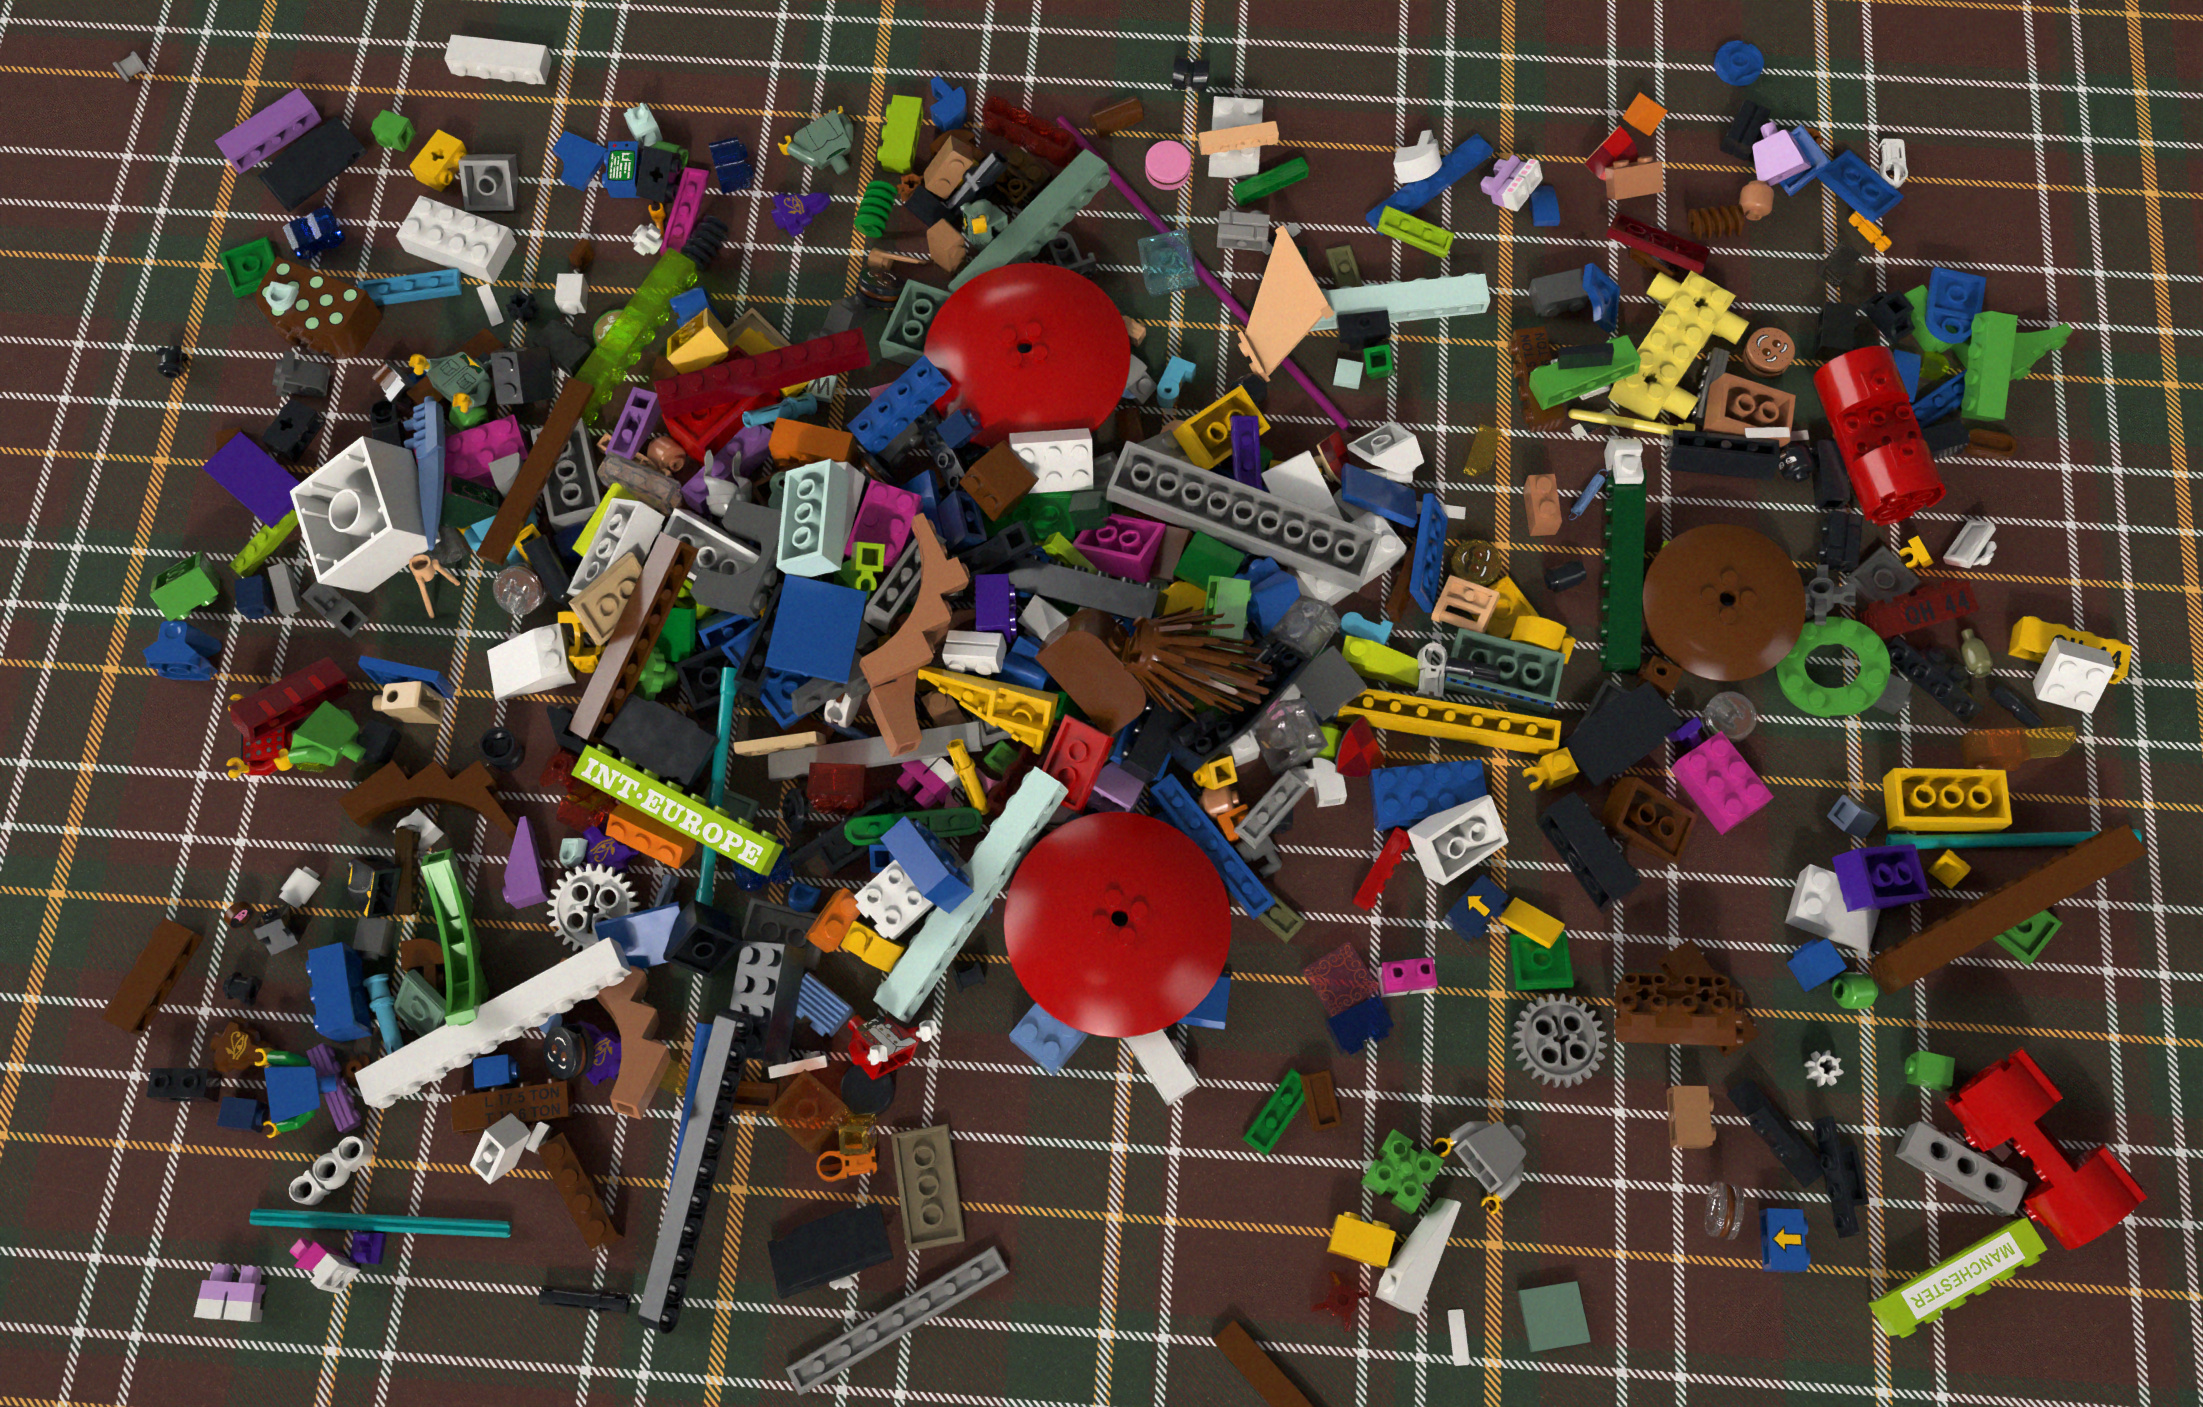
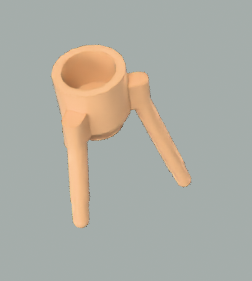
M421 554L409 560V567L419 585L429 617L433 619L435 615L425 582L433 579L436 570L456 586H459L460 582L444 569L437 559L431 561L428 556Z

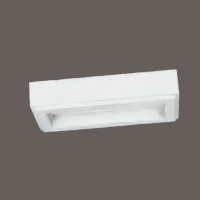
M1969 519L1943 557L1945 564L1970 568L1995 532L1994 523Z

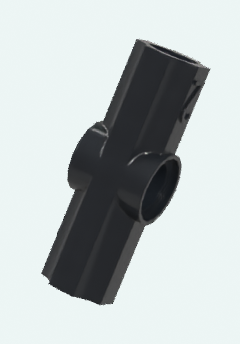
M993 149L979 166L968 169L962 176L964 182L948 199L946 203L948 209L956 216L962 217L959 210L964 203L969 202L973 204L977 200L990 196L993 192L992 184L1009 167L1008 164L1010 162L1008 158L999 150Z

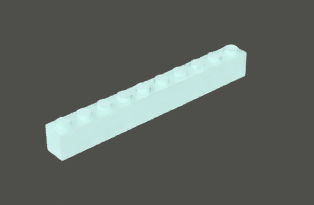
M1036 766L1024 776L1020 789L1009 798L1002 815L993 821L986 838L977 844L974 849V855L968 864L961 867L971 880L968 884L974 892L950 914L937 907L936 910L927 916L925 925L920 933L911 939L909 949L903 957L895 962L893 972L888 979L877 988L873 1001L896 1018L906 1023L910 1022L1069 792L1061 782Z

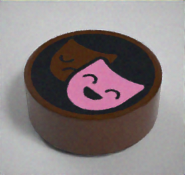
M240 901L227 909L224 914V921L230 928L238 929L245 926L253 918L255 911L248 902Z

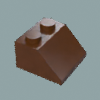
M1003 440L975 462L959 483L993 521L1012 514L1038 482L1039 478L1010 445Z

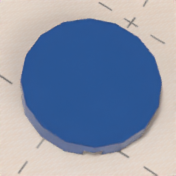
M1739 40L1730 41L1722 45L1714 58L1716 74L1722 81L1735 86L1750 85L1756 81L1764 66V58L1760 50L1752 44H1743V41Z

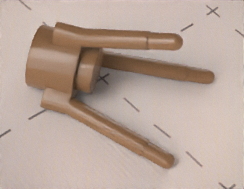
M876 247L870 251L867 262L869 267H879L890 270L893 260L922 265L927 264L926 260L893 254Z

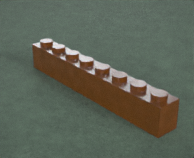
M660 532L569 725V730L586 740L607 747L608 744L602 741V738L629 694H632L699 549Z

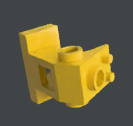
M573 610L558 612V623H572L574 628L575 646L569 647L570 662L581 672L594 673L607 647L605 642L601 646L596 644V647L584 648L583 632H587L575 612Z

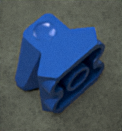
M1271 556L1264 560H1254L1246 574L1238 573L1233 577L1250 581L1251 598L1247 602V624L1254 620L1259 632L1263 636L1270 633L1300 597L1297 579L1293 575L1282 571Z
M164 621L160 625L158 641L142 650L147 659L146 665L150 668L158 669L157 674L161 677L171 680L209 681L218 670L213 667L207 657L218 653L221 650L222 642L187 622Z
M1019 636L1012 650L1003 659L1001 673H996L995 679L999 682L1045 692L1048 689L1060 692L1062 690L1058 682L1035 658L1042 645L1040 640L1034 636Z

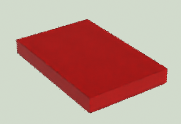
M1067 714L1063 718L1042 771L1061 782L1069 790L1060 804L1077 814H1082L1115 738Z

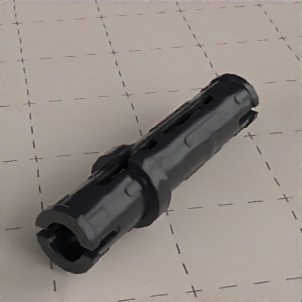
M542 1285L538 1301L540 1305L593 1310L594 1313L611 1311L628 1314L631 1306V1294L605 1292V1289L587 1291Z

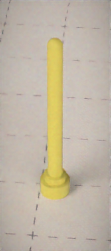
M1575 408L1570 409L1568 412L1569 417L1572 419L1671 436L1673 429L1695 431V424L1686 422L1673 426Z

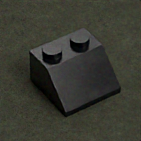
M550 346L498 348L490 353L497 405L522 404L556 397Z
M693 899L676 918L663 954V959L711 979L742 944L743 936L740 920Z

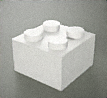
M2055 638L2033 681L2036 697L2043 701L2092 713L2115 670V666L2110 652Z

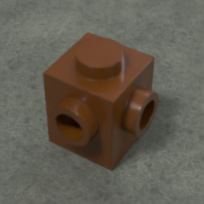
M1653 655L1649 663L1643 662L1636 676L1640 677V680L1636 687H1640L1649 681L1664 701H1666L1672 694L1683 669Z

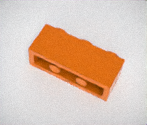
M625 802L619 804L609 814L605 835L613 837L615 840L671 867L679 869L695 853L697 840Z

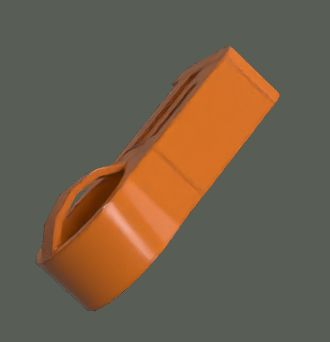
M869 1146L824 1152L817 1160V1173L821 1179L827 1182L846 1179L847 1174L852 1176L870 1173V1170H873V1174L877 1172L875 1149ZM827 1156H835L842 1162L820 1166L821 1161ZM842 1169L841 1172H839L835 1176H826L822 1174V1172Z

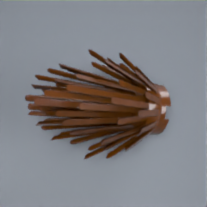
M1192 606L1153 619L1139 616L1132 624V626L1137 628L1132 638H1126L1121 663L1127 666L1123 670L1134 673L1160 707L1163 704L1172 712V706L1163 697L1164 695L1180 711L1182 710L1190 719L1197 723V718L1188 710V707L1194 709L1193 704L1163 680L1231 714V709L1216 701L1238 711H1244V708L1206 689L1240 703L1241 701L1238 697L1255 704L1261 703L1259 693L1265 695L1269 693V689L1255 684H1257V679H1264L1263 674H1272L1270 671L1272 667L1270 665L1251 660L1256 656L1216 648L1221 647L1257 654L1262 653V650L1259 648L1234 644L1251 645L1254 641L1207 635V630L1232 629L1235 626L1234 624L1203 625L1204 622L1223 618L1225 613L1196 617L1202 615L1205 610L1191 612Z

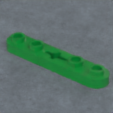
M969 806L857 816L847 821L844 827V834L847 840L854 845L882 844L883 842L880 838L904 816H907L911 820L915 818V821L919 820L922 824L927 822L925 826L927 830L931 829L939 838L971 835L980 829L982 817L978 810Z

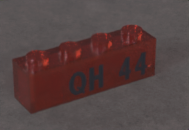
M1957 578L1940 583L1942 588L1934 590L1931 585L1916 590L1917 595L1911 597L1907 592L1892 597L1893 602L1885 604L1884 599L1868 604L1869 609L1859 614L1863 624L1873 630L1881 640L1898 634H1905L1979 611V607L1969 580L1958 583Z

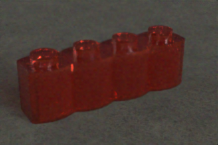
M990 96L983 106V125L991 134L1005 137L1013 145L1026 147L1029 152L1036 156L1047 157L1052 164L1058 167L1066 168L1076 157V137L1070 131L1054 127L1051 122L1044 118L1033 117L1026 109L1012 106L1007 100L998 96Z
M1054 719L1040 755L1032 751L1033 748L1024 743L1019 751L1018 759L1013 761L1005 770L1003 781L995 785L988 795L987 806L990 814L999 818L1006 809V803L1009 798L1015 795L1022 786L1024 776L1031 772L1035 766L1042 770L1061 722Z

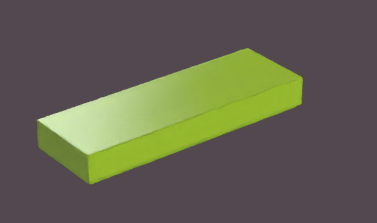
M1387 205L1383 209L1376 231L1443 259L1446 258L1455 235L1452 232Z

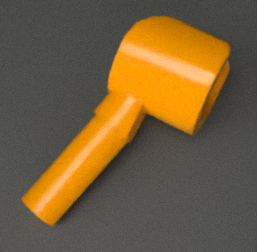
M659 203L660 209L653 211L652 206L649 205L648 209L651 218L656 223L657 228L661 230L659 234H661L660 237L663 239L665 235L663 220L666 218L662 203Z

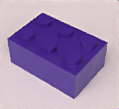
M1009 574L976 575L977 632L1002 633L1007 648L1006 654H1008L1018 638L1015 584L1009 583Z
M1915 844L1857 848L1832 857L1847 912L1905 907L1931 899Z

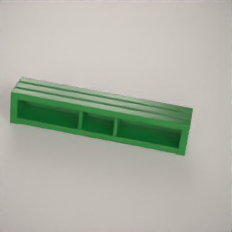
M1302 156L1294 158L1288 163L1280 164L1272 170H1266L1247 181L1237 183L1233 186V197L1239 207L1308 177L1309 167Z

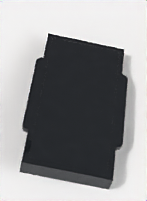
M336 116L320 129L315 128L277 156L274 159V163L261 172L258 177L290 213L368 152Z
M1647 681L1630 694H1621L1579 725V730L1564 740L1560 747L1562 749L1568 748L1577 768L1592 787L1596 788L1612 775L1621 774L1663 744L1665 737L1678 729L1683 722L1649 681Z
M631 693L602 738V741L620 750L619 753L622 756L663 778L671 777L690 788L693 787L720 742L713 735L699 729V725L695 721L654 700L647 702Z
M879 1202L856 1210L853 1208L844 1209L793 1228L790 1234L784 1236V1240L777 1242L774 1239L767 1242L777 1292L781 1299L811 1290L894 1259L882 1207Z

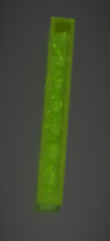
M670 247L573 378L591 384L595 388V392L581 416L586 426L593 424L601 405H606L609 402L614 387L624 381L627 369L631 364L635 365L638 362L643 347L645 345L648 346L653 341L656 329L659 325L663 326L668 320L669 311L672 309L669 299L682 294L697 279L695 262Z

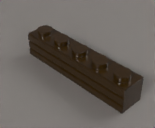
M400 826L395 829V864L401 867L394 915L411 916L419 910L418 893L420 891V884L418 883V876L420 875V866H418V859L420 858L421 851L418 849L421 833L417 826Z

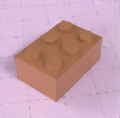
M1724 373L1709 386L1703 431L1746 437L1745 428L1789 427L1791 436L1796 395ZM1790 437L1764 438L1779 440L1780 448L1790 443Z

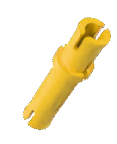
M954 739L949 742V745H946L954 763L953 770L955 774L959 775L972 808L978 810L981 816L985 815L991 810V806L975 772V762L969 757L964 741L962 739Z

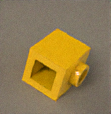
M1221 753L1196 771L1193 777L1197 784L1216 790L1237 782L1232 755Z

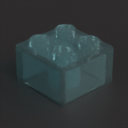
M1187 228L1137 240L1145 287L1151 297L1200 286L1192 239Z

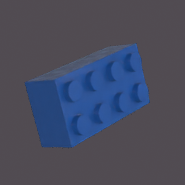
M1481 759L1372 769L1368 778L1375 831L1395 830L1396 827L1400 829L1412 828L1431 815L1487 795Z

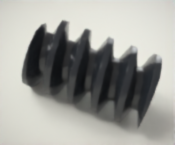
M705 215L703 222L699 223L697 227L698 230H695L692 233V237L688 238L686 245L682 246L681 253L679 254L680 258L688 266L700 272H705L706 270L702 263L710 265L712 262L707 255L711 257L717 256L713 247L721 250L723 246L720 241H728V237L724 233L729 232L728 226L712 215Z

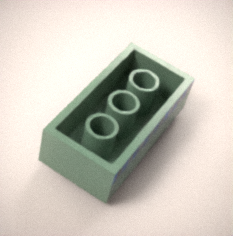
M1459 628L1453 642L1450 657L1464 660H1472L1474 658L1475 662L1499 666L1501 669L1500 677L1495 682L1474 677L1469 680L1466 676L1446 673L1444 688L1549 714L1556 702L1566 654Z

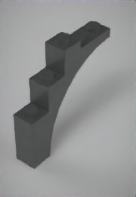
M834 573L824 574V582L834 584ZM874 595L865 601L848 683L844 684L813 677L809 682L791 693L792 710L798 717L807 712L814 711L818 706L829 700L837 699L844 692L850 699H853L870 691L871 688L859 663L861 658L878 649V636L871 629L874 626L863 620L866 606Z

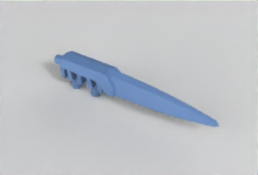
M427 396L424 398L423 404L413 407L415 412L413 419L404 421L403 424L406 431L416 430L414 438L405 440L404 446L409 450L416 449L422 516L428 548L431 551L435 548L441 515L446 448L443 407L435 401L434 397Z

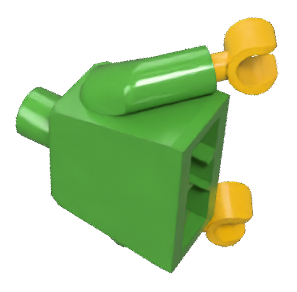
M325 700L294 733L291 751L289 752L285 748L281 749L278 752L280 758H275L274 762L281 771L290 769L294 764L304 762L335 766L343 756L357 763L365 754L366 749L355 743L359 727L350 711L338 710Z

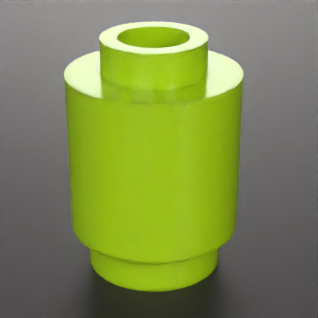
M1322 722V726H1316L1310 750L1313 753L1312 758H1323L1333 763L1342 737V732L1338 730V725Z

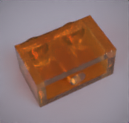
M2024 727L1970 730L1959 739L1965 769L1994 770V768H2003L2006 771H2014L2020 769L2021 765L2030 759Z

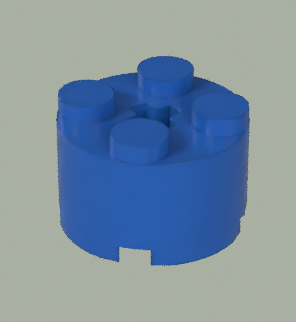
M704 285L669 299L674 312L679 314L680 318L677 319L679 328L687 324L705 308H708L722 324L719 313L710 301L712 298Z

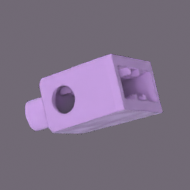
M1775 122L1767 123L1760 128L1764 139L1752 146L1757 180L1765 181L1769 186H1772L1811 168L1810 162L1791 132L1786 129L1778 132Z
M1111 762L1101 769L1087 804L1102 813H1132L1140 799L1145 783L1120 769V764L1116 762Z

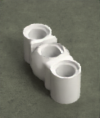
M354 1136L346 1137L339 1143L338 1147L332 1149V1153L320 1156L313 1164L312 1171L306 1170L303 1176L293 1180L289 1187L290 1197L296 1202L310 1206L320 1203L325 1195L331 1193V1189H336L346 1183L351 1171L356 1172L360 1166L367 1164L371 1160L373 1155L371 1144ZM359 1144V1154L352 1158L351 1150L355 1145ZM335 1164V1174L328 1178L327 1170L331 1165ZM308 1184H311L312 1191L308 1197L304 1198L303 1190Z

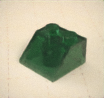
M448 473L445 474L439 521L441 525L448 528L457 527L463 529L497 515L499 511L497 490Z

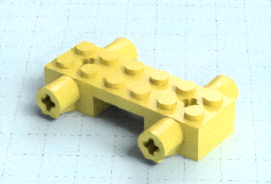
M1690 271L1681 284L1659 272L1646 294L1660 301L1666 308L1637 349V353L1641 358L1638 373L1616 381L1608 398L1650 422L1655 421L1662 409L1686 420L1699 398L1678 386L1683 375L1712 334L1723 337L1736 345L1750 322L1729 311L1736 295L1697 273Z

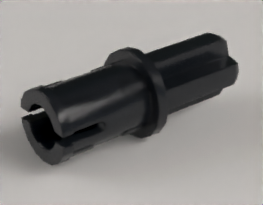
M1447 656L1444 673L1466 676L1469 680L1474 677L1495 682L1498 681L1501 672L1499 666L1475 662L1474 658L1472 660H1464Z

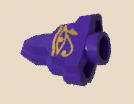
M813 192L806 196L799 193L792 195L782 193L772 196L776 209L771 210V214L779 230L786 228L793 238L804 232V227L812 223L814 215L823 212L831 203V198L827 192Z
M591 816L584 820L583 836L585 840H588V846L585 851L587 864L593 863L595 871L599 864H604L605 872L610 867H615L614 876L620 873L626 874L629 871L628 863L640 852L615 840L613 837L605 835L606 825Z
M579 1020L577 1023L587 1029L594 1044V1062L590 1071L585 1075L594 1086L603 1082L608 1077L617 1080L622 1058L621 1037L612 1031L601 1032L595 1025Z

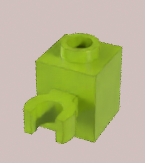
M852 543L850 570L860 571V575L854 582L855 589L860 590L862 580L866 579L870 583L869 591H875L877 582L873 577V572H883L885 544Z

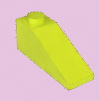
M1346 635L1341 655L1359 676L1414 688L1418 687L1420 670H1418L1417 659L1375 641Z

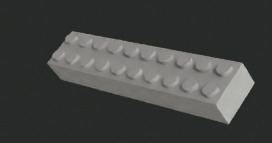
M1129 441L1125 443L1107 487L1106 499L1188 530L1194 532L1198 530L1218 541L1263 558L1271 556L1277 563L1357 593L1364 582L1381 536L1378 533Z

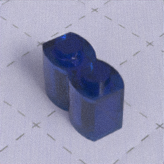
M737 136L709 143L722 193L726 194L750 188V179H753L754 175L751 164H745L744 158H748L745 143L740 144Z
M330 207L317 209L306 217L290 221L282 227L293 252L300 260L314 258L323 249L336 248L346 240L339 222Z

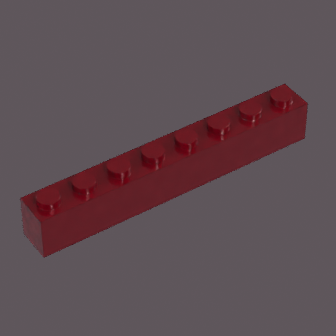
M858 327L654 382V386L664 417L669 419L871 365L862 328Z

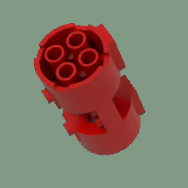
M1885 346L1860 348L1845 353L1822 366L1813 376V382L1865 520L1869 521L1872 519L1873 524H1877L1878 527L1902 522L1905 518L1915 515L1914 511L1921 509L1925 504L1930 508L1942 500L1946 495L1945 486L1928 443L1923 438L1909 402L1908 392L1890 348Z
M2021 1046L2008 1054L2010 1058L2007 1062L2000 1058L1962 1084L1958 1096L1952 1093L1945 1099L1944 1103L1964 1126L1963 1128L1966 1132L1963 1135L1973 1148L1979 1146L1985 1152L2013 1137L2014 1142L2012 1144L2024 1158L2029 1155L2034 1161L2033 1169L2041 1178V1181L2024 1196L2026 1205L2023 1208L2034 1222L2040 1220L2065 1250H2072L2092 1241L2127 1217L2140 1202L2148 1197L2146 1191L2105 1143L2075 1158L2069 1154L2040 1119L2058 1101L2063 1099V1093L2027 1050Z

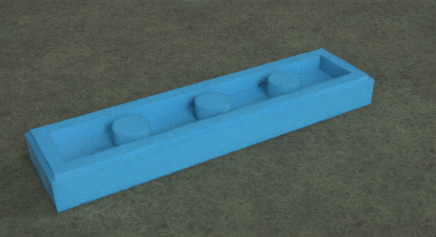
M458 268L358 282V288L367 291L376 306L462 295L461 272Z

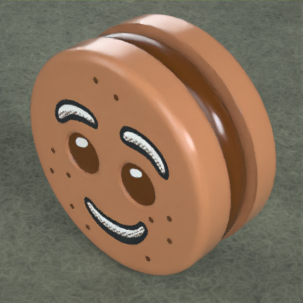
M1773 327L1761 328L1755 331L1746 343L1742 353L1743 362L1746 368L1754 375L1761 378H1775L1783 374L1792 362L1795 355V345L1791 337L1784 331Z

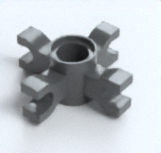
M1817 564V578L1812 579L1809 586H1804L1806 603H1809L1810 608L1814 611L1815 625H1826V612L1834 607V603L1855 606L1856 584L1834 587V582L1829 579L1828 565Z

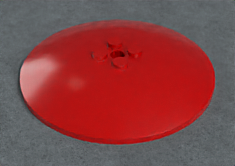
M1045 263L1005 265L982 273L965 283L947 299L938 311L928 331L924 348V355L952 385L943 396L934 402L936 409L944 420L958 409L970 408L975 411L981 419L980 424L984 430L970 442L982 448L989 446L991 449L1003 440L1010 445L1009 433L1088 428L1090 434L1093 433L1108 419L1122 398L1127 386L1131 365L1128 332L1124 320L1113 301L1102 289L1084 276L1069 269ZM1022 344H1030L1032 346L1031 351L1028 353H1021L1018 351V348Z
M1103 812L1067 822L1053 830L1032 848L1019 866L1009 888L1004 913V935L1008 956L1017 978L1029 996L1045 1012L1068 1027L1083 1033L1108 1038H1129L1154 1033L1171 1026L1188 1015L1205 999L1220 976L1227 959L1231 939V912L1226 890L1219 873L1203 850L1188 836L1171 825L1153 817L1129 812ZM1117 911L1125 913L1128 922L1124 926H1116L1111 920L1113 913Z

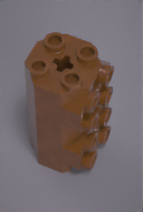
M1626 973L1622 976V981L1616 984L1614 1010H1616V1018H1614L1616 1042L1744 1046V1029L1739 1028V1026L1745 1024L1744 1007H1739V1004L1743 1005V987L1733 986L1728 977L1719 974H1686L1682 977L1681 983L1674 985L1664 973Z

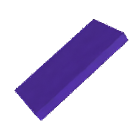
M241 432L201 467L271 529L294 508L290 491L298 486L300 482Z

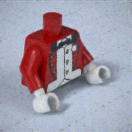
M856 1015L849 1021L847 1026L853 1032L848 1046L852 1062L855 1065H860L872 1080L911 1062L918 1042L920 1040L924 1042L929 1041L932 1035L938 1034L935 1020H925L919 1024V1027L905 1028L895 1024L885 1016H880L867 1022L860 1015Z

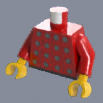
M234 694L230 697L231 700L235 701L244 698L240 694ZM291 723L252 744L241 734L240 758H231L226 764L227 766H235L238 770H229L228 776L238 778L241 773H245L247 776H269L277 771L278 768L274 759L280 758L278 752L283 748L289 752L291 751L294 733L298 729H295L294 724Z

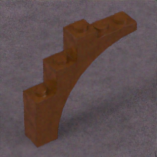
M392 760L338 800L352 821L361 828L381 816L399 809L426 804H445L461 807L483 815L498 825L513 841L519 820L512 811L507 814L502 808L506 803L497 793L501 789L500 785L496 782L499 775L490 764L485 767L479 760L457 776L447 764L442 767L436 760L416 775H413L405 764L400 767Z

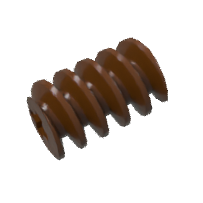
M1741 204L1738 207L1730 205L1728 208L1720 206L1718 209L1710 207L1708 210L1700 208L1698 211L1690 209L1687 215L1689 235L1695 234L1696 240H1701L1702 233H1705L1706 239H1711L1712 232H1715L1716 238H1721L1722 231L1725 232L1726 237H1731L1732 230L1735 231L1736 236H1740L1744 226V211Z

